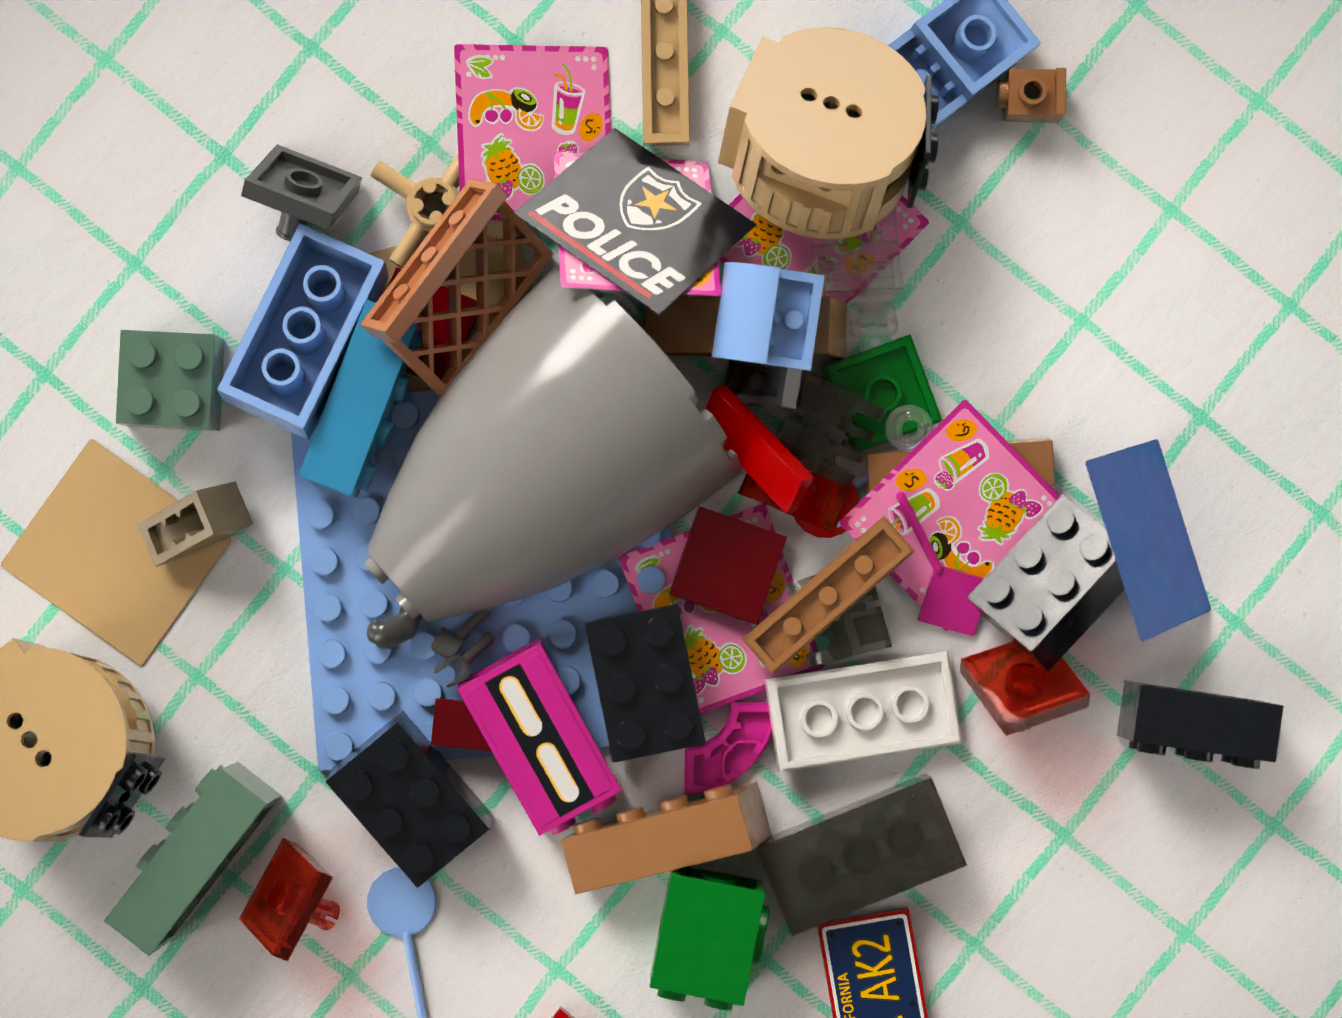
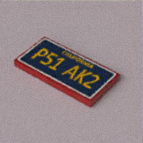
M908 907L816 923L833 1018H928Z

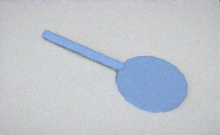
M393 868L383 872L372 883L367 895V910L372 922L381 931L392 936L403 937L418 1018H427L412 935L420 932L430 923L436 910V894L429 880L417 888L400 868Z

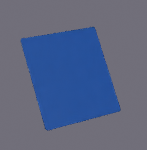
M1154 439L1087 460L1086 468L1140 640L1142 642L1209 612L1211 606L1159 441Z

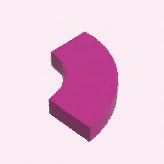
M732 702L728 719L717 735L706 741V744L685 748L684 795L701 794L706 790L728 785L743 775L758 760L772 736L768 702Z

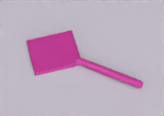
M902 491L897 492L896 498L934 569L917 620L974 637L981 613L967 597L984 578L942 566L905 493Z

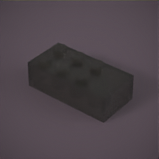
M927 773L774 834L756 847L792 936L967 866L932 777Z

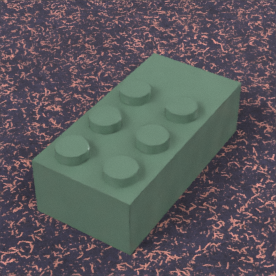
M239 762L226 767L220 765L216 770L212 768L195 789V792L200 797L195 803H190L187 808L183 806L170 820L165 828L171 833L167 840L163 839L158 845L153 844L136 865L142 872L104 920V922L148 956L171 940L282 796Z

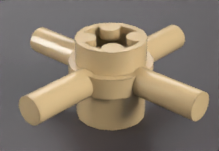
M458 154L442 178H426L417 184L382 161H379L374 167L371 177L406 199V211L412 222L389 258L398 267H404L426 235L429 234L442 217V213L439 211H433L429 217L420 213L424 209V204L428 201L427 197L432 194H438L443 204L450 206L459 194L457 190L459 186ZM487 229L488 240L498 238L496 234Z

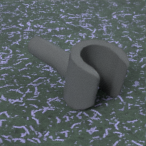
M487 609L475 612L460 626L456 634L442 627L432 642L431 649L444 658L457 655L465 640L470 636L469 634L490 615V612Z
M486 632L460 655H452L439 662L435 666L434 673L442 671L449 665L455 671V678L446 687H453L464 681L469 675V665L495 641V638L489 632Z

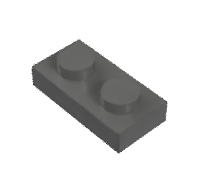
M729 360L725 385L746 406L796 409L802 370Z

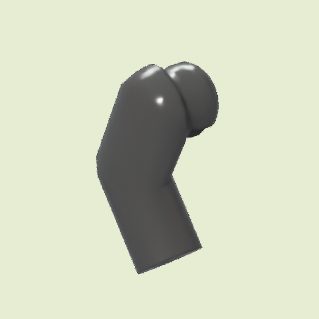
M401 607L399 614L384 621L379 619L373 620L367 628V638L380 649H392L412 639L417 634L422 616L418 615L413 620Z

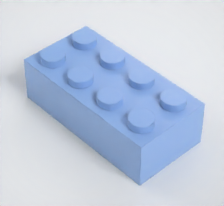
M299 223L217 388L223 401L309 440L324 410L365 301L367 299L376 303L389 277L385 261Z

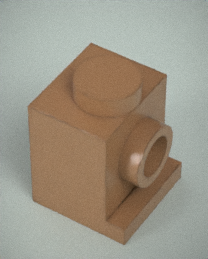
M1066 68L1008 69L1004 80H998L996 87V107L1004 108V122L1059 123L1066 114ZM1027 85L1036 86L1040 91V97L1035 100L1027 98L1024 94V87Z

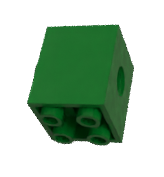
M689 866L670 871L650 972L649 988L658 989L657 996L673 1001H685L686 995L705 998L704 1005L720 1010H732L733 1004L744 1006L750 971L756 972L759 969L768 926L769 907L763 905L765 898L763 881Z

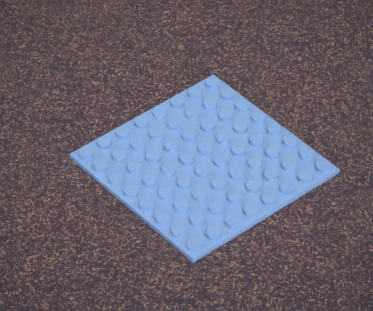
M433 390L407 392L401 404L394 402L388 418L394 421L391 435L384 448L377 446L371 462L377 465L374 479L367 492L360 490L358 498L298 476L319 420L309 440L291 433L318 771L332 770L333 767L402 711L407 714L431 742L435 699L463 700L457 690L458 684L453 687H446L455 678V671L451 666L448 665L442 671L434 673L435 666L446 658L431 649V644L442 627L456 634L460 626L475 612L429 623L422 617L417 634L412 639L392 649H380L367 638V628L373 620L379 619L384 621L396 616L401 608L395 600L401 593L400 590L390 579L381 584L364 565V562L370 558L366 551L390 488L416 434L440 398ZM670 526L627 553L643 547H653L659 541L670 538ZM619 558L551 590L487 609L490 615L469 634L470 636L465 640L457 654L460 655L469 649L486 632H489L495 638V641L469 665L468 676L541 638L549 653L551 662L599 747H609L584 623L638 612ZM648 566L639 572L637 582L643 592L655 594L663 588L665 577L659 568ZM434 746L445 760L494 756L492 751Z

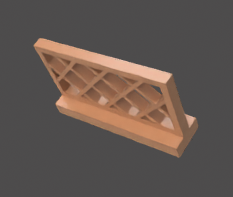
M470 179L360 323L371 336L381 339L438 396L444 395L455 376L503 318L515 307L554 254L530 227L514 213L515 211L505 202L508 195L495 183ZM497 212L503 218V238L488 240L487 223ZM526 243L535 254L524 268L515 269V244ZM503 246V271L488 273V248ZM476 249V274L460 276V259L467 250ZM504 279V296L498 304L489 305L488 281ZM476 282L477 307L461 309L460 284ZM448 286L449 311L433 313V295L439 287ZM477 315V332L471 340L461 341V317ZM449 319L450 343L433 345V321ZM421 322L422 347L409 349L400 339L413 323ZM450 351V368L440 380L434 374V354Z

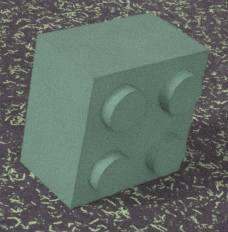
M121 330L116 424L127 427L220 431L221 396L217 388L223 378L225 339L215 334Z

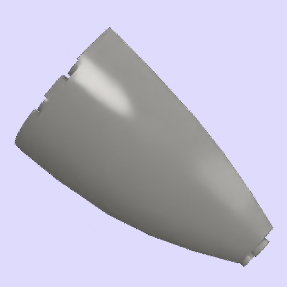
M559 264L503 318L455 376L444 395L440 396L416 434L387 495L366 551L370 558L364 562V565L381 584L385 583L388 579L393 582L401 592L395 600L413 620L418 615H421L429 623L490 609L551 590L605 566L683 518L741 473V464L737 454L732 449L727 453L723 449L726 446L725 440L728 437L722 427L708 410L704 409L701 413L694 406L698 403L694 395L696 391L660 347L615 300L605 305L600 300L603 296L601 290L561 287Z

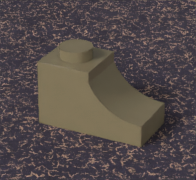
M234 481L196 490L138 525L155 567L168 564L210 544L223 541L249 527L253 522L237 483Z

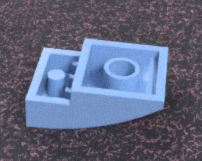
M944 0L918 19L908 31L888 46L897 51L910 63L920 76L923 84L926 76H931V95L938 96L939 98L937 119L935 124H931V132H933L1005 75L1008 69H1012L1041 44V41L1008 0Z

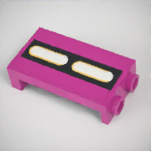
M541 638L534 640L458 683L457 690L539 836L548 831L552 835L559 834L576 823L574 817L590 808L593 813L599 812L617 800L615 794L622 791L620 781L612 772L549 658V653Z

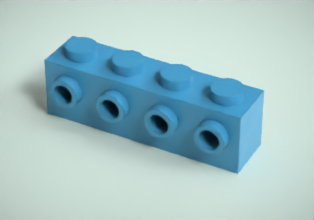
M367 299L298 475L357 498L360 490L367 492L372 484L377 465L371 463L377 446L384 448L389 440L394 421L388 419L394 402L401 404L404 400L411 380L410 377L405 376L408 365L381 339L371 336L360 325L376 304ZM421 322L413 323L400 339L409 349L422 347Z

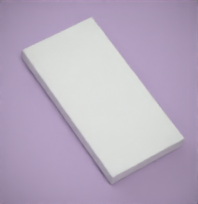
M949 651L764 679L779 772L963 743Z

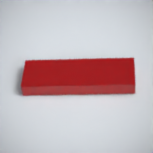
M726 385L714 388L705 409L715 417L728 437L725 440L726 446L723 448L727 452L732 449L737 454L741 467L786 514L797 511L814 476Z

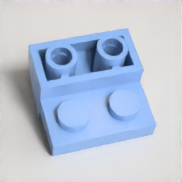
M725 262L712 357L811 371L825 275L785 270L764 265Z

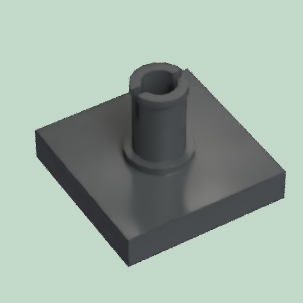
M277 144L245 179L241 196L281 211L276 234L284 240L291 241L299 223L307 226L309 222L329 230L358 194L362 177Z

